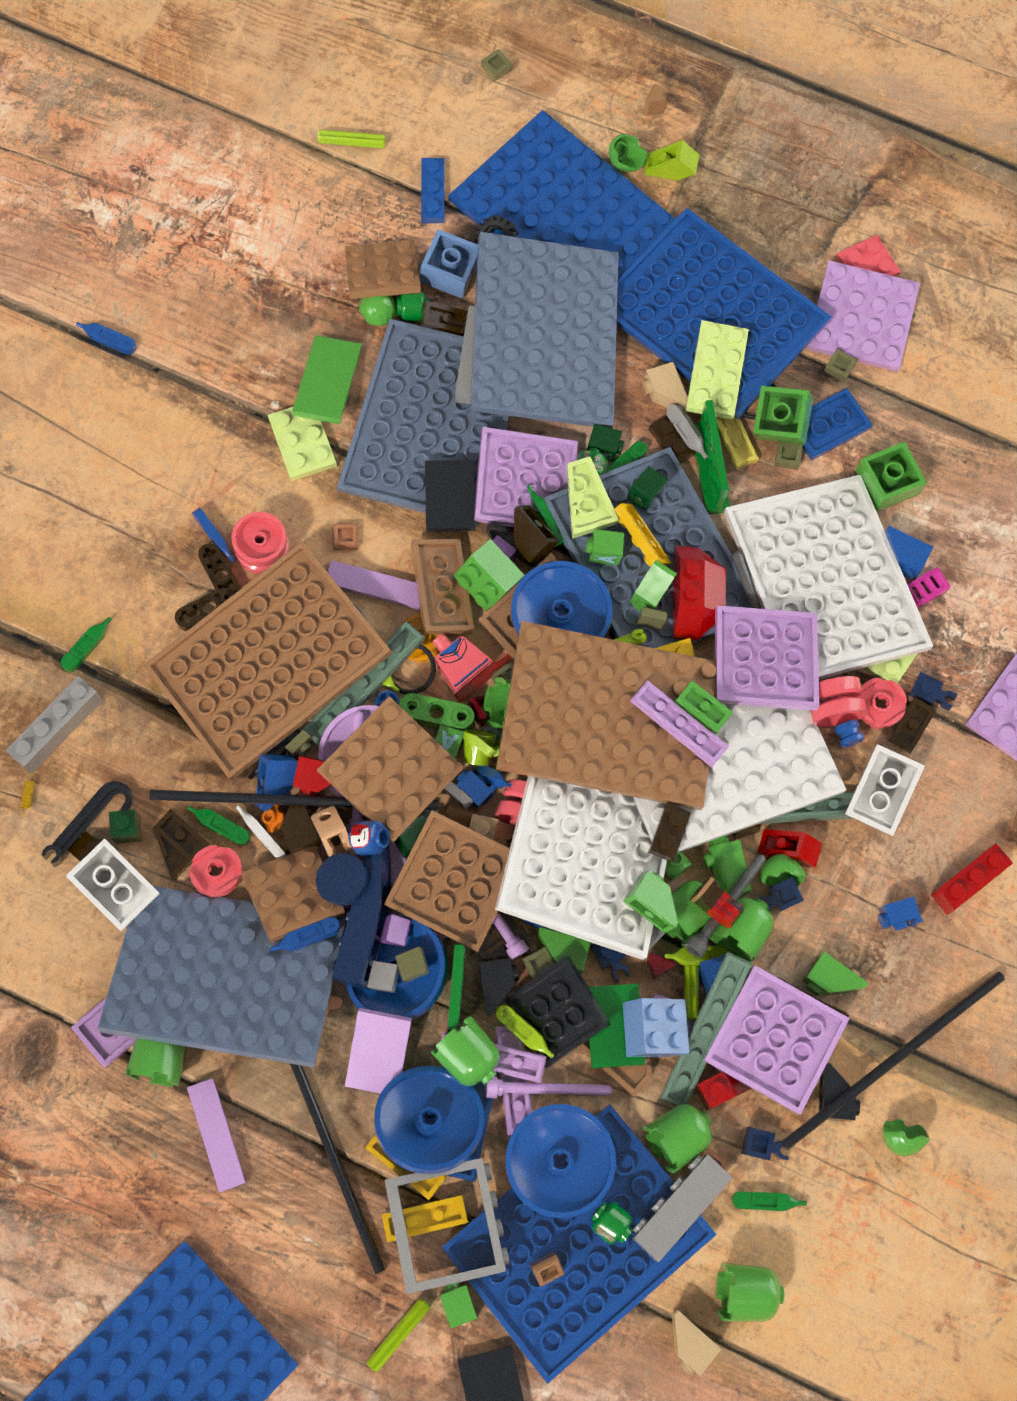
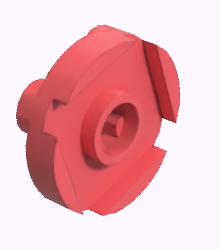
M874 678L862 685V694L858 698L865 700L868 714L861 720L873 729L889 728L895 725L904 716L906 711V694L892 680L887 681L880 680L881 678ZM875 698L886 700L885 709L878 708L875 705Z
M211 845L196 853L192 860L189 875L192 884L198 892L207 897L215 898L225 896L236 889L243 880L241 875L243 867L239 856L234 850L228 847ZM216 866V868L222 867L223 870L220 875L211 876V868Z

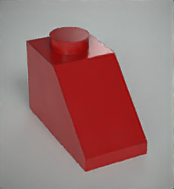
M299 756L292 787L300 788L299 793L314 796L315 792H323L332 786L317 772V769L325 761L307 756Z
M764 829L757 853L769 858L777 854H784L797 860L802 867L816 868L822 843L806 832Z
M724 1072L697 1084L695 1087L706 1111L752 1089Z

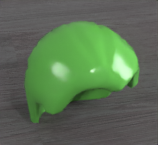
M620 134L609 145V158L615 168L624 172H635L644 166L647 151L640 146L636 137Z
M391 295L361 298L359 300L358 310L370 325H388L389 320H394L397 315V305Z
M784 854L770 857L761 868L760 874L762 883L770 886L793 877L798 887L806 878V873L800 863Z
M901 1119L891 1122L887 1120L882 1128L883 1139L887 1147L893 1153L903 1157L916 1154L930 1141L929 1134L922 1126L917 1124L908 1127Z

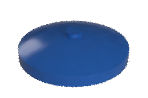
M568 561L548 562L532 569L518 583L511 603V618L517 635H519L521 622L525 621L605 638L611 624L613 611L611 597L603 581L590 569Z
M402 917L411 920L406 946L383 943L378 962L398 965L395 956L420 946L423 949L430 973L405 983L402 981L399 972L395 993L346 985L350 998L358 1009L364 1008L409 1017L414 1020L427 1012L440 997L447 980L448 958L442 941L431 928L412 918Z
M436 1066L412 1068L397 1075L382 1090L375 1107V1133L383 1151L399 1166L422 1174L446 1172L464 1163L476 1150L484 1127L483 1105L473 1086L460 1084L445 1068Z
M567 1104L548 1105L528 1114L513 1131L506 1150V1172L513 1191L531 1210L552 1218L575 1217L595 1207L608 1192L616 1170L615 1148L604 1125L588 1111Z

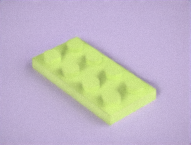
M701 321L685 411L702 414L705 401L713 400L715 416L733 420L749 329Z

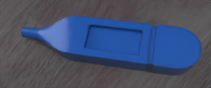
M79 322L76 323V326L82 328L96 342L119 350L127 355L133 354L136 351L135 341L126 335L97 323L87 325Z
M198 508L193 511L192 515L211 541L217 545L221 553L226 555L232 563L236 560L232 556L226 541L202 509Z
M475 765L472 768L475 775L480 773L489 784H493L499 789L505 786L511 787V783L499 771L491 767Z
M329 917L320 922H315L289 932L280 943L271 947L270 951H296L325 940V938L333 937L339 932V921L334 917Z

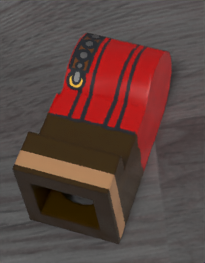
M711 876L701 884L689 899L727 928H732L744 912L742 905L729 897V894L718 886V882Z

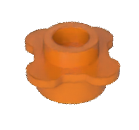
M274 805L268 811L261 814L260 821L265 824L267 833H274L275 829H280L286 814L283 810L279 809V805Z

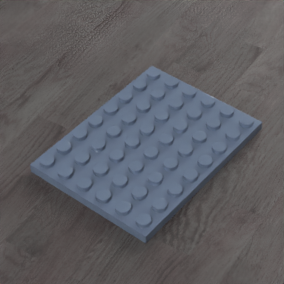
M480 232L478 238L470 411L591 427L594 424L608 428L614 426L618 252Z
M389 320L337 485L338 492L426 513L425 461L474 460L476 496L481 430L483 427L506 430L510 416L470 411V404L456 403L455 391L463 336L398 320ZM475 522V526H479L480 522Z
M671 447L599 475L614 509L621 503L633 504L672 562L668 566L669 569L674 571L675 546L700 548L726 569V606L751 608L732 555ZM650 466L668 479V482L663 492L646 511L641 507L635 506L627 495L634 482ZM568 488L544 497L543 499L562 534L563 543L574 563L593 571L606 585L613 609L609 628L615 639L628 635L636 629H643L647 640L642 644L636 645L656 648L680 641V639H673V582L655 609L667 613L666 622L661 631L636 625L640 612L635 609L630 601L649 571L650 566L645 562V555L641 549L636 547L631 541V534L627 528H624L618 521L616 525L601 529L624 533L623 556L618 566L590 563L589 553H585L587 538H591L593 532L572 539ZM715 626L698 641H691L692 644L715 635Z
M153 886L160 895L127 927L99 1021V1032L315 1067L334 981L332 979V966L338 957L340 950L339 940L342 934H344L346 917L336 918L339 921V932L333 937L325 938V940L296 951L276 950L271 952L270 948L276 946L281 940L270 944L253 902L225 897L210 898L200 893Z

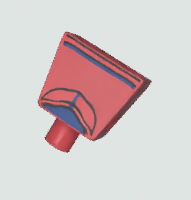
M442 633L432 642L441 652L435 657L436 668L454 697L492 665L493 661L463 636H460L452 643Z

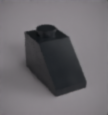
M511 958L479 962L486 1019L493 1017L497 1009L513 990L514 981L519 980L517 965L511 964Z
M831 1063L826 1064L819 1078L818 1112L851 1087ZM855 1097L827 1120L855 1121L856 1116L860 1114V1100H857Z

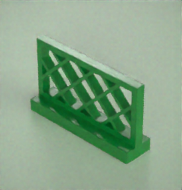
M713 400L705 401L700 421L694 423V425L703 437L704 452L708 458L704 459L696 451L695 459L703 504L708 514L711 515L724 513L725 508L730 507L728 497L729 486Z

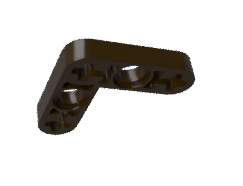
M204 544L198 552L200 562L215 591L177 610L175 621L183 631H188L210 614L202 610L204 604L213 602L217 608L227 600L228 594L225 588L229 586L233 594L240 590L225 558L215 544ZM209 551L214 554L213 556L217 563L212 566L210 559L206 555ZM218 571H225L228 574L226 580L222 582L216 581L214 575ZM198 608V611L202 616L201 618H198L194 609ZM187 614L191 622L186 623L183 621V615Z

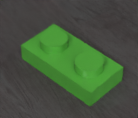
M694 681L688 684L675 701V703L714 734L718 733L733 714L730 709Z

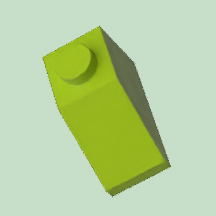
M683 140L647 153L644 174L679 181L696 174L699 154Z

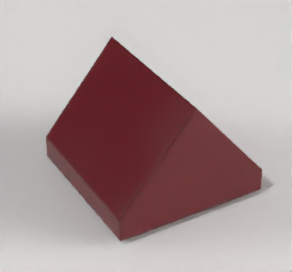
M485 695L471 697L467 703L473 710L474 720L479 727L486 724L487 720L490 719L489 711H484Z
M650 953L646 960L653 980L671 971L675 965L674 961L655 953Z

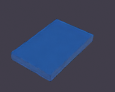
M848 388L812 406L806 444L802 446L811 461L872 428V423Z

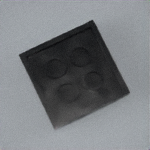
M570 956L563 957L505 999L509 1007L513 1008L544 1037L548 1050L554 1054L550 1058L546 1053L536 1051L539 1055L547 1056L545 1068L551 1067L611 1025Z

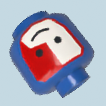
M358 821L353 825L348 841L354 852L359 855H377L387 847L389 832L380 821Z

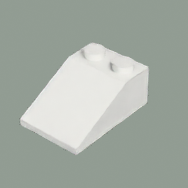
M878 744L875 745L862 771L845 815L893 836L925 766Z
M103 839L66 875L121 932L160 895L106 839Z

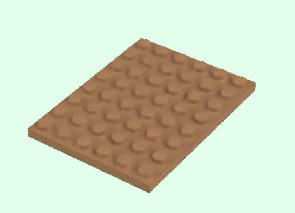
M300 542L143 666L219 767L232 781L260 759L261 755L269 752L393 653L307 546Z
M522 621L519 629L496 770L702 810L704 808L709 765L630 701L647 680L674 702L691 681H694L716 699V661Z

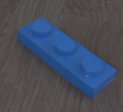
M421 158V223H444V158Z

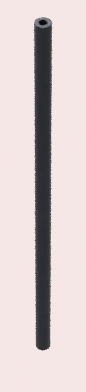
M150 789L149 794L150 800L354 807L345 797L153 789ZM433 800L424 810L438 811V800Z
M997 972L783 1139L781 1141L783 1147L786 1150L791 1149L1005 980L1004 975L1001 972Z
M290 1064L376 1275L384 1271L385 1267L303 1066Z

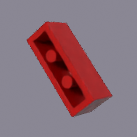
M995 843L930 896L948 915L1010 867L1013 862L999 845Z

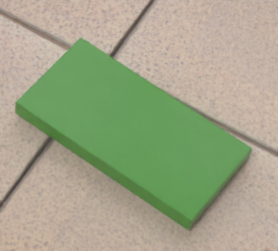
M315 335L292 410L293 416L335 424L341 423L361 354L362 344Z

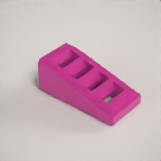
M936 567L909 583L908 587L918 609L947 593L950 584L940 569ZM922 584L926 585V587L930 591V594L926 592ZM913 589L917 590L922 599H918Z

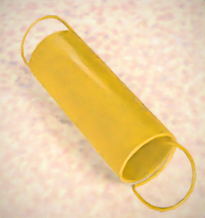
M25 778L21 807L29 809L30 812L35 779L33 782Z

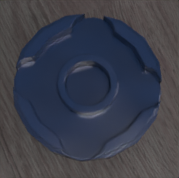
M339 853L329 857L322 863L317 871L315 881L317 891L324 900L332 905L346 906L353 904L362 893L364 894L369 877L367 868L359 858L352 854Z

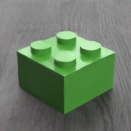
M761 386L753 430L758 440L776 442L780 440L805 445L813 403V396L810 391Z
M905 441L862 458L855 470L857 475H861L877 512L920 495L927 483Z
M489 539L467 559L453 576L457 579L459 585L474 597L476 603L488 611L525 575Z

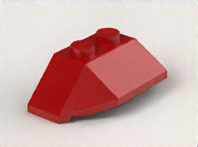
M675 546L674 572L677 575L673 581V639L683 640L690 638L691 641H698L715 626L716 607L726 606V569L700 548Z

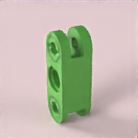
M415 693L405 695L399 703V706L421 727L439 730L441 724L463 732L464 730H472L474 727V712L468 705ZM434 710H440L444 713L438 719L430 716Z

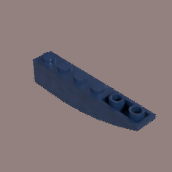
M389 843L380 854L366 855L362 860V863L367 868L369 877L367 889L364 894L362 893L358 897V900L352 904L347 912L345 932L340 937V950L332 966V979L344 985L370 990L367 985L372 963L379 960L383 945L381 943L385 917L389 914V907L384 905L391 891Z

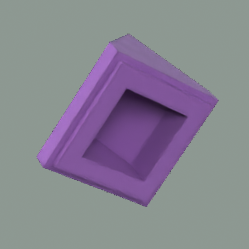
M396 915L386 916L381 943L405 947L411 920Z

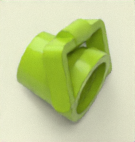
M464 730V762L479 766L489 765L490 758L498 756L500 740L496 738L497 735L486 730Z

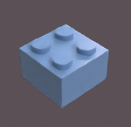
M438 229L421 265L420 282L456 297L463 298L477 267L478 245Z
M640 998L623 1002L626 1057H674L689 1054L685 999Z

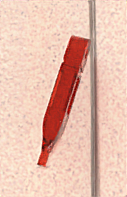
M508 654L503 659L485 668L454 696L460 703L466 700L472 693L491 679L490 677L511 658Z

